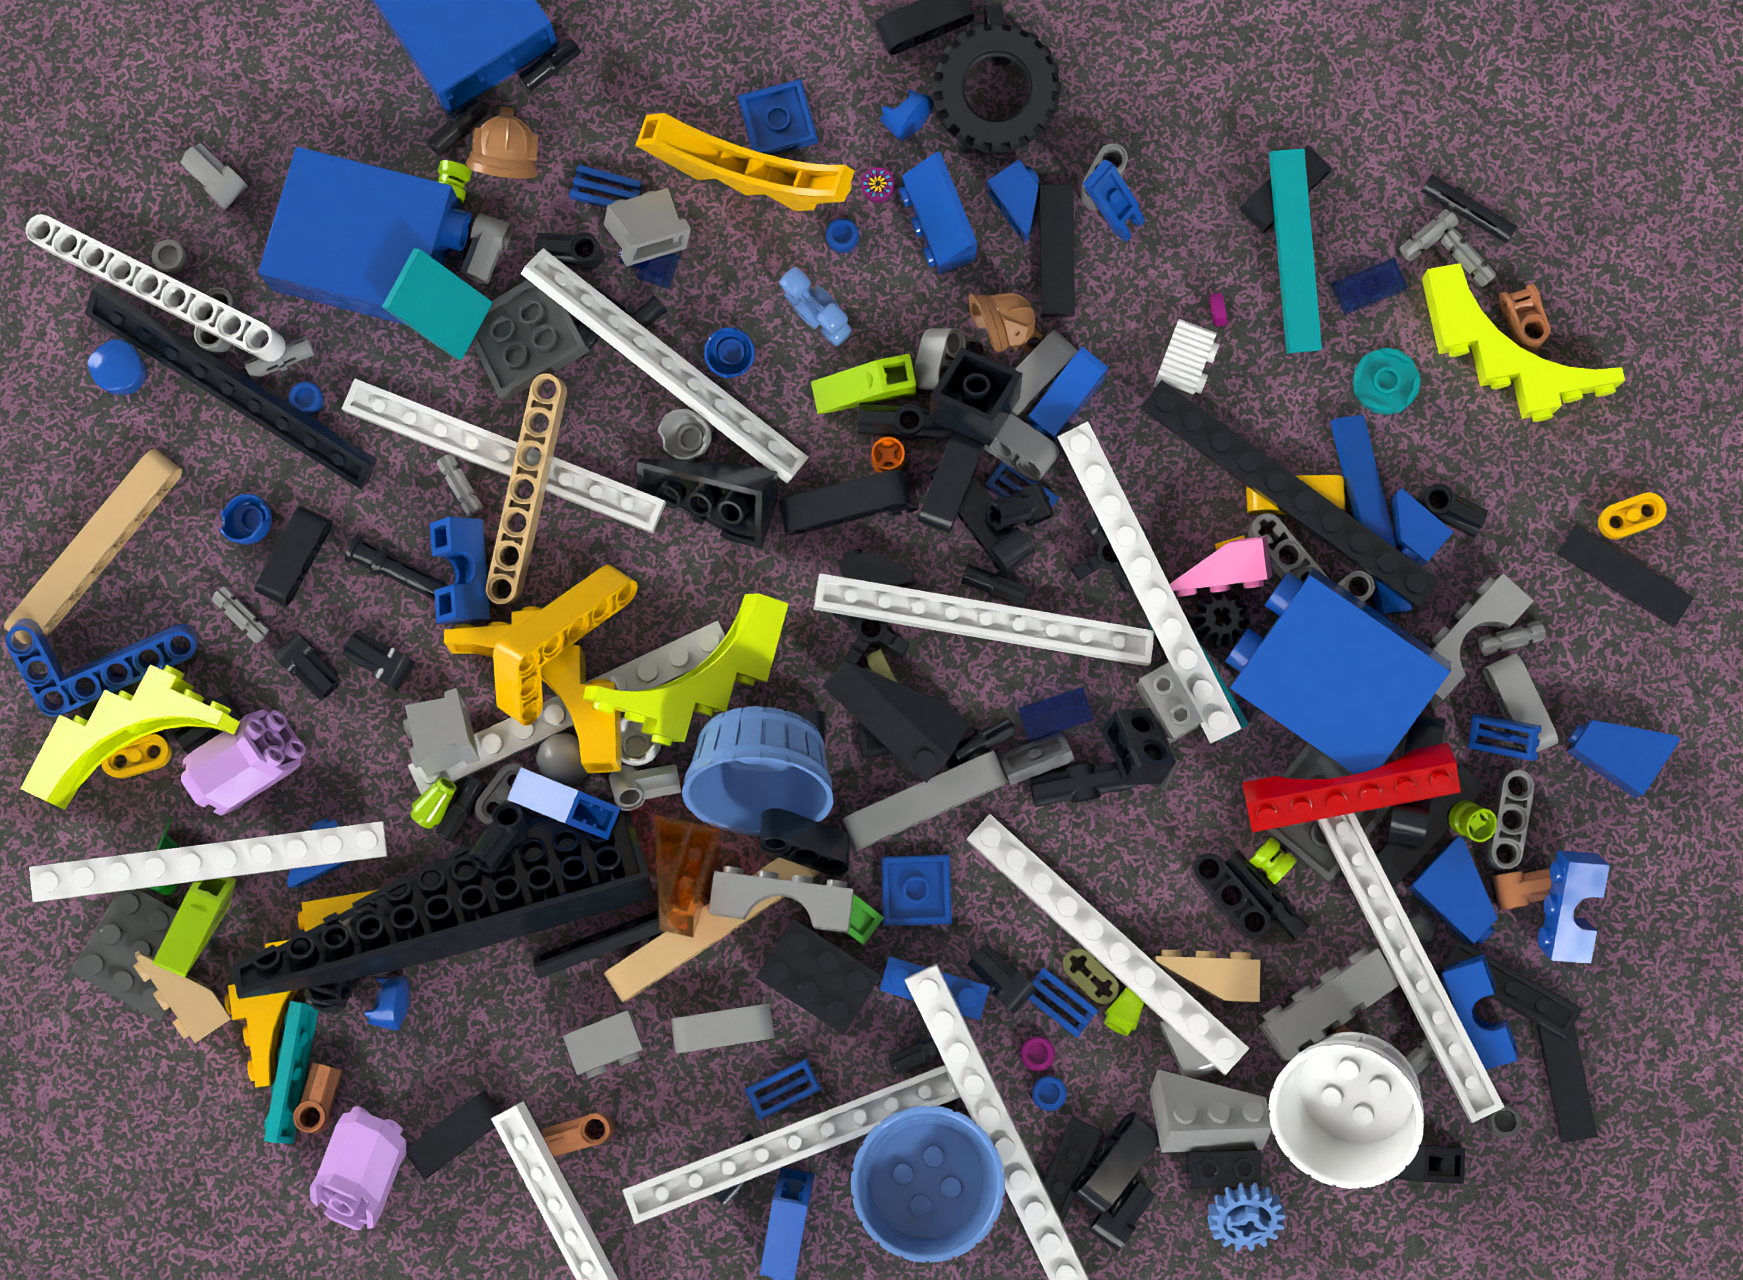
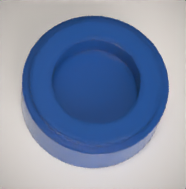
M845 218L836 219L831 222L826 230L828 246L837 253L852 251L859 242V231L855 223Z
M308 381L300 382L290 390L289 404L308 416L315 415L321 410L324 404V396L319 387L314 383Z
M1044 1076L1034 1083L1031 1095L1037 1107L1045 1111H1054L1064 1104L1067 1091L1060 1079L1054 1076Z

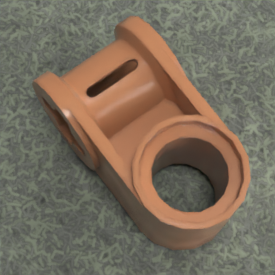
M1532 283L1526 285V288L1511 294L1507 292L1500 293L1499 305L1503 317L1508 323L1514 343L1529 352L1538 350L1549 336L1551 329L1537 287ZM1525 328H1532L1537 331L1539 338L1532 339L1528 337L1525 333Z

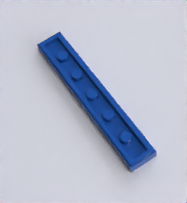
M1364 415L1335 418L1330 421L1353 518L1397 549ZM1372 577L1375 586L1372 595L1376 611L1384 616L1412 610L1409 603Z

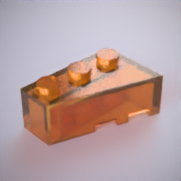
M654 814L659 930L693 938L720 855L721 829Z

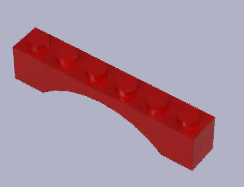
M1448 742L1413 749L1401 758L1384 766L1350 776L1311 780L1273 776L1242 782L1252 833L1461 792L1456 761Z

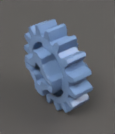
M1239 1183L1238 1190L1235 1191L1230 1187H1226V1195L1216 1194L1214 1196L1215 1204L1208 1205L1209 1215L1207 1218L1213 1238L1215 1240L1221 1239L1223 1247L1233 1243L1235 1251H1239L1243 1245H1247L1250 1251H1254V1244L1257 1243L1266 1247V1239L1269 1237L1276 1240L1278 1238L1277 1230L1284 1229L1283 1219H1285L1283 1204H1281L1278 1194H1271L1270 1187L1268 1186L1261 1191L1258 1189L1257 1183H1253L1250 1188H1245L1243 1183Z

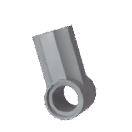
M201 143L190 147L184 153L180 163L204 186L203 189L224 210L248 188V185L228 165L225 167Z
M479 213L471 230L470 239L472 242L460 270L461 275L481 284H488L500 252H504L512 235L513 225Z
M676 764L640 771L634 766L622 765V771L611 772L609 775L615 804L621 810L631 811L637 809L644 803L645 799L681 793Z

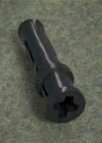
M360 534L353 538L344 557V560L348 563L354 561L370 569V574L374 576L383 574L434 601V590L447 586L446 582L392 556L388 548H379L365 541L364 537Z

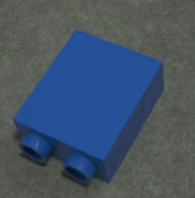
M371 0L447 115H450L469 103L472 98L480 96L541 57L542 53L546 54L558 46L552 24L536 0Z
M296 146L258 274L272 291L406 325L382 308L410 254L414 248L421 249L444 266L449 248L458 251L464 249L471 228V212L460 210L462 205L451 185Z
M1315 568L1310 571L1304 581L1287 572L1264 605L1279 616L1264 638L1248 628L1225 660L1227 664L1239 671L1230 689L1353 774L1381 767L1450 674L1451 661Z

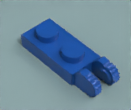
M1104 159L1085 180L1083 186L1113 232L1126 242L1132 237L1131 232H1129L1130 230L1125 224L1127 219L1139 227L1145 222V219L1138 208L1140 205L1115 165Z

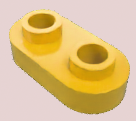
M1651 492L1615 503L1600 513L1598 518L1599 530L1605 537L1617 540L1652 528L1665 518L1667 512L1666 504L1659 495ZM1642 506L1650 508V517H1646L1641 513ZM1610 518H1617L1620 522V527L1613 528L1610 525Z
M149 734L117 750L113 755L103 760L101 765L108 775L124 779L162 768L169 762L172 748L164 737L157 734ZM153 746H158L160 749V753L156 758H151L149 755V751ZM124 755L127 763L124 767L119 768L116 761L118 757Z

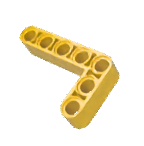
M611 565L602 566L504 635L498 641L493 651L497 707L523 726H529L535 722L543 708L541 667L628 605L637 592V582Z

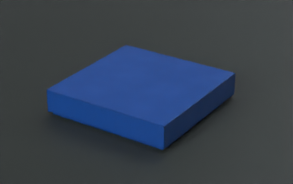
M801 79L737 95L752 150L768 155H776L818 143V137Z
M950 855L881 857L883 926L952 924Z

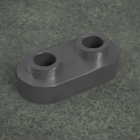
M512 763L500 769L476 801L475 812L481 822L487 825L491 824L492 815L487 811V807L491 802H497L498 804L512 802L507 800L512 789L508 784V779L512 775H517L520 767L526 769L525 767Z

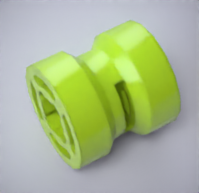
M440 161L437 171L440 176L437 182L451 185L460 203L463 204L466 196L464 190L465 183L470 181L472 170L457 162Z
M1467 800L1460 801L1453 806L1449 814L1450 827L1456 833L1464 835L1473 841L1484 842L1495 833L1497 827L1495 814L1476 803Z
M1273 836L1249 860L1256 868H1262L1267 873V878L1274 885L1298 861L1291 853H1285L1280 848V843Z

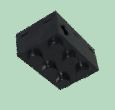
M793 919L755 978L844 1035L880 980L881 975Z

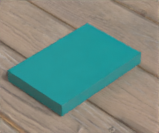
M414 248L382 308L453 358L462 360L493 302L421 249Z

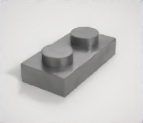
M1062 731L998 755L1010 785L1075 761L1072 750Z

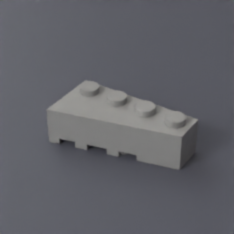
M1364 947L1348 957L1351 964L1342 970H1339L1337 966L1333 967L1319 977L1322 980L1321 984L1312 990L1309 985L1303 987L1291 995L1294 1002L1283 1009L1278 1004L1262 1015L1265 1021L1258 1026L1282 1061H1291L1300 1053V1048L1303 1047L1305 1049L1315 1045L1325 1038L1327 1030L1330 1028L1333 1030L1345 1024L1356 1015L1355 1012L1357 1010L1366 1009L1400 985L1392 968L1378 948L1368 951Z

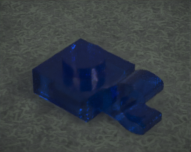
M621 248L618 258L620 259L619 263L624 264L621 258ZM670 253L630 265V267L639 269L638 280L669 290L680 261V256Z

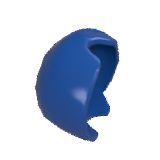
M721 328L713 332L705 343L704 359L709 369L716 375L724 378L737 377L746 373L753 364L755 346L749 335L738 328Z
M243 493L236 496L221 511L222 527L219 530L229 541L234 543L251 545L260 542L268 535L271 528L272 513L270 506L264 499L254 494Z

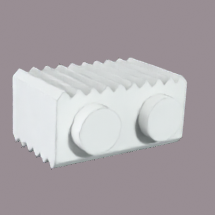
M1179 319L1153 387L1156 388L1159 382L1163 380L1189 400L1192 399L1195 392L1201 394L1208 377L1207 374L1202 373L1206 361L1213 363L1220 345L1214 343L1217 333Z

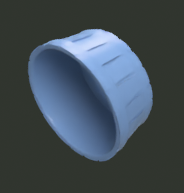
M752 706L720 713L705 724L698 736L697 747L691 765L685 775L682 789L683 801L686 807L692 811V814L703 822H707L718 829L742 835L760 836L761 814L763 811L772 808L784 809L820 822L829 814L834 803L832 780L828 772L824 741L818 729L805 718L803 719L800 715L782 709Z
M915 1106L904 1109L902 1112L898 1111L880 1122L881 1124L876 1125L862 1142L863 1145L860 1146L855 1156L852 1167L854 1171L851 1173V1195L854 1197L852 1199L859 1220L863 1222V1227L875 1242H879L880 1246L898 1257L903 1256V1259L914 1262H942L952 1259L953 1256L958 1257L968 1252L990 1232L994 1226L993 1222H996L1003 1204L1005 1175L1002 1169L1004 1168L997 1148L993 1146V1141L969 1117L945 1107Z

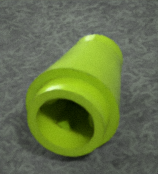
M440 777L437 782L412 803L413 809L410 812L412 819L427 829H432L434 825L440 824L454 792L457 790L456 785L451 780Z
M1126 987L1105 1012L1107 1017L1104 1024L1113 1031L1128 1036L1131 1030H1136L1144 1002Z

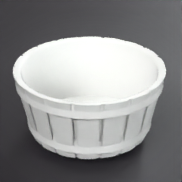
M1341 1032L1326 1036L1315 1045H1311L1298 1053L1289 1061L1273 1085L1274 1088L1269 1099V1110H1271L1269 1118L1273 1134L1276 1135L1275 1139L1287 1157L1289 1156L1290 1161L1307 1175L1310 1174L1312 1178L1332 1186L1334 1184L1336 1187L1348 1189L1367 1188L1385 1183V1180L1389 1181L1399 1175L1405 1169V1166L1411 1163L1419 1149L1423 1136L1424 1109L1417 1076L1407 1059L1395 1047L1378 1037L1358 1032Z

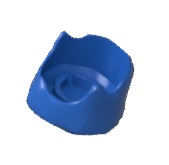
M909 89V97L895 109L888 106L882 107L883 116L880 117V122L899 141L910 138L923 127L930 116L933 108V100L930 96Z
M109 340L94 350L88 358L87 364L93 380L99 387L110 394H133L142 387L147 379V367L143 358L130 343L124 340Z
M403 975L378 977L377 981L382 984V989L377 992L374 1009L365 1011L364 1015L370 1019L367 1021L370 1025L398 1031L410 1005L408 978Z

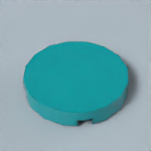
M1381 348L1362 357L1354 370L1352 385L1356 398L1363 407L1373 413L1382 415L1400 413L1412 404L1419 393L1421 378L1414 365V361L1410 356L1398 349Z

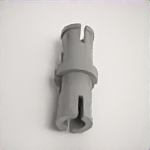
M307 335L294 342L285 344L286 348L283 355L276 361L269 362L258 357L245 360V367L251 380L254 381L277 370L283 372L288 370V366L315 356Z

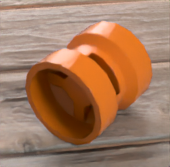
M884 437L875 442L871 452V462L875 471L882 473L891 470H902L905 462V450L899 440L892 437Z

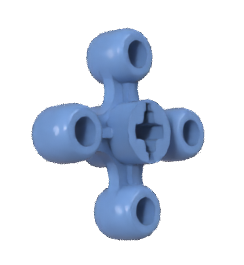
M793 267L787 271L780 279L779 284L784 289V296L794 307L795 312L812 329L815 330L821 325V333L831 344L836 347L843 344L852 333L851 327L847 324V315L820 285L817 284L811 289V281L800 269Z

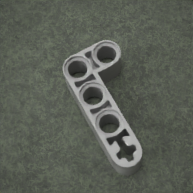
M1270 513L1261 514L1250 525L1248 538L1262 537L1258 533L1261 527L1266 528L1269 526L1272 529L1269 535L1265 534L1264 536L1268 538L1271 568L1281 580L1287 572L1301 580V577L1308 576L1313 568L1327 576L1275 515ZM1280 538L1282 541L1272 551L1270 546ZM1288 550L1293 553L1295 557L1294 564L1286 565L1282 563L1279 559V551ZM1354 571L1338 583V585L1350 592L1349 582H1360L1364 587V595L1356 597L1363 602L1373 594L1375 588L1372 577L1363 571Z

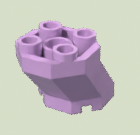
M262 709L246 714L239 720L240 724L234 735L223 731L193 750L183 759L182 767L186 766V770L181 775V782L196 804L204 808L209 804L216 808L213 812L220 816L236 811L246 802L291 774L301 765V757L306 751L305 745L299 740L288 724L286 717L281 712L273 710L269 713Z
M360 1106L353 1107L349 1113H343L335 1126L317 1176L310 1186L311 1202L317 1207L322 1202L327 1207L324 1214L329 1219L351 1229L361 1230L364 1224H367V1229L374 1228L381 1216L399 1166L406 1156V1140L401 1136L403 1128L393 1120H382L371 1115Z

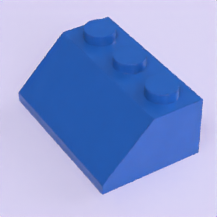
M938 151L902 175V187L898 191L904 207L910 206L915 217L910 220L916 236H923L927 246L923 248L925 260L929 268L935 266L938 275L974 262L976 259L977 240L942 154Z

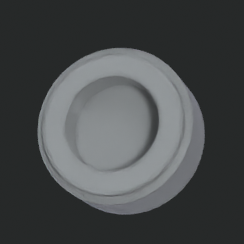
M167 239L159 242L154 247L152 261L161 272L176 274L186 266L187 252L179 242Z

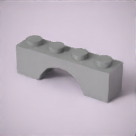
M1504 573L1495 580L1490 576L1477 589L1476 592L1481 596L1473 605L1467 601L1454 615L1458 621L1450 629L1444 626L1432 638L1431 641L1436 644L1432 649L1451 661L1450 674L1431 698L1436 704L1443 701L1466 676L1460 661V647L1465 635L1471 629L1480 626H1491L1506 630L1534 602Z
M723 866V872L714 871L708 912L712 916L746 920L751 910L758 903L767 898L781 896L796 900L803 905L810 915L814 929L849 933L854 890L847 888L848 882L827 880L826 885L812 884V877L792 875V881L778 879V873L769 871H758L757 876L743 875L744 869Z

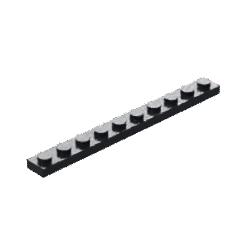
M98 284L91 289L85 312L86 316L359 489L368 484L377 460L375 457L103 285Z
M1163 380L1159 382L1142 405L1141 410L1414 608L1418 609L1438 583L1439 579Z

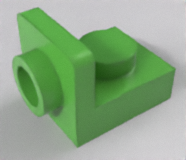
M855 894L853 897L850 928L847 934L864 945L884 917Z

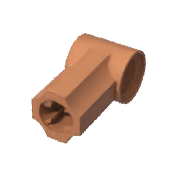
M1550 868L1529 873L1518 871L1492 876L1499 911L1528 906L1531 902L1544 900L1546 895L1550 893L1551 888Z
M312 1063L301 1103L297 1106L293 1116L294 1123L299 1130L306 1133L319 1134L329 1128L332 1118L331 1110L343 1070ZM316 1108L320 1113V1120L315 1126L309 1127L305 1121L306 1114L310 1109Z
M592 1113L584 1117L542 1128L543 1139L552 1156L556 1157L609 1141L614 1135L615 1123L606 1113ZM594 1119L600 1120L605 1126L604 1135L599 1139L593 1137L589 1131L590 1123Z

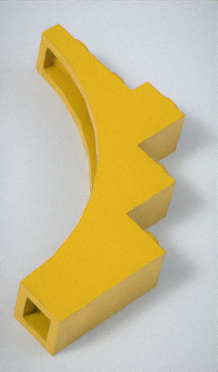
M666 113L646 115L635 145L694 179H717L747 196L765 194L794 211L815 210L816 205L820 203L845 202L846 196L851 190V181L855 170L846 165L805 163L747 149L711 136Z
M528 606L522 608L521 611L511 612V625L505 622H491L488 626L484 627L460 624L456 625L454 629H444V643L451 654H479L493 657V651L498 641L540 611L541 608ZM572 644L541 667V679L563 701L571 715L578 735L581 764L587 774L622 771L621 711L614 709L613 714L600 712L592 709L593 702L582 699L586 686H601L613 690H618L615 682H610L607 679H594L590 681V684H586V656L580 645Z
M377 890L302 902V911L298 912L300 930L304 929L306 932L324 923L323 918L334 912L339 915L353 907L352 903ZM289 940L265 944V948L271 945H275L277 947ZM235 984L228 985L229 993L225 994L227 1013L232 1014V1020H247V1026L243 1027V1038L247 1047L250 1046L252 1060H249L247 1064L250 1081H255V1087L272 1086L276 1078V1052L280 1029L290 1001H292L298 990L238 999Z

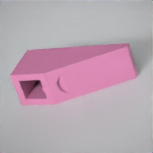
M1267 536L1233 540L1170 583L1172 591H1176V596L1179 597L1197 594L1196 588L1209 587L1210 592H1221L1230 590V584L1243 583L1244 588L1264 586V580H1268L1273 576Z

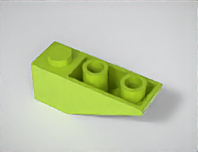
M910 354L875 360L811 382L818 415L859 407L860 404L870 405L915 396L917 388Z
M226 877L193 882L153 960V965L184 978L186 977L231 906L236 882L235 878Z

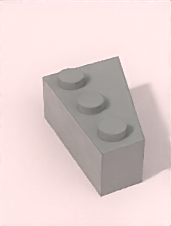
M1162 1070L1157 1071L1150 1088V1097L1161 1153L1263 1150L1272 1131L1266 1097Z

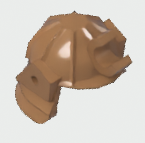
M500 107L499 116L487 120L481 128L475 127L472 151L469 153L465 165L473 171L497 177L515 179L537 177L538 171L535 161H537L538 135H533L530 128L514 116V108Z
M1014 293L988 296L969 294L968 300L972 321L978 328L987 327L991 346L996 352L1004 351L1010 346L1016 352L1019 346L1028 354L1034 350L1031 345L1027 344L1028 340L1032 337H1037L1041 340L1043 335L1035 328L1036 320L1033 308L1023 296Z

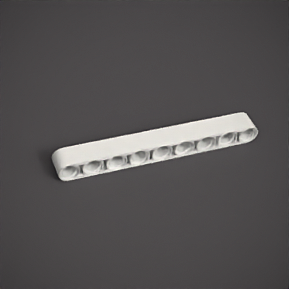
M36 215L28 221L26 226L28 239L47 252L262 360L276 361L283 355L286 348L284 338L266 324L47 215ZM77 243L75 249H74L73 251H71V249H72V247L74 246V244ZM104 256L103 261L98 265V261ZM131 269L129 276L124 279L127 271ZM158 283L156 290L151 293L152 287ZM186 296L183 304L178 306L181 298ZM213 309L212 316L206 320L207 313ZM241 323V326H240V329L238 330V332H236L235 334H233V330H234L235 326H236L237 324ZM266 337H269L268 343L261 348V342Z

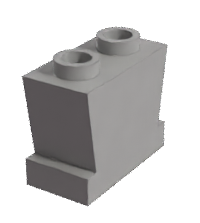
M668 188L648 191L641 196L627 200L620 199L607 205L604 227L622 248L621 258L626 267L687 248L691 228L686 219L679 220Z
M1170 662L1139 678V682L1134 685L1146 707L1151 709L1168 744L1194 731L1199 727V724L1203 723L1201 716Z
M457 688L445 691V698L405 705L408 719L403 720V725L408 738L412 739L414 747L409 749L414 766L416 768L421 767L428 778L463 760L467 765L480 761L468 706Z

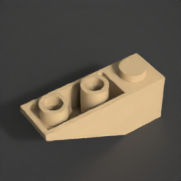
M140 950L135 953L138 962L133 965L144 982L149 979L152 980L158 989L153 993L154 997L164 1011L169 1007L172 1009L177 1017L173 1024L183 1039L190 1036L194 1043H196L231 1019L209 985L189 975H186L184 978L153 965L154 957Z
M1161 950V956L1153 957V962L1220 1001L1260 1002V960L1251 959V953L1230 952V959L1217 958V952L1196 951V957H1182V950Z

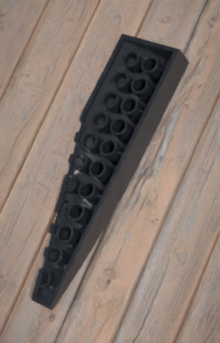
M613 796L602 799L616 806ZM620 809L608 840L548 816L526 821L528 828L526 840L519 845L513 846L494 872L486 873L478 869L469 860L467 854L475 844L468 848L463 845L452 851L453 855L437 864L432 861L421 867L422 871L408 879L402 877L352 903L353 907L339 915L334 912L323 918L324 923L306 932L302 929L292 934V938L277 947L271 945L231 966L238 999L299 990L402 969L487 947L652 899L654 894L650 876L630 811Z

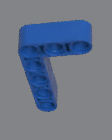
M27 618L17 620L7 633L5 642L38 708L45 715L55 717L101 698L104 690L112 693L142 680L150 665L164 670L166 665L171 667L189 659L196 650L198 634L188 624H177L65 674L41 627L34 620ZM19 630L27 631L32 636V642L28 644L19 642L16 639L15 632ZM179 635L185 636L189 639L191 646L180 649L173 644L172 639ZM147 649L153 650L158 654L159 660L153 663L147 662L142 658L141 652ZM42 661L48 667V672L44 674L34 672L31 668V662ZM114 663L122 664L128 673L124 676H116L110 671L109 666ZM88 677L95 682L96 688L85 690L80 687L78 679ZM57 691L63 696L64 702L54 704L47 699L46 693Z

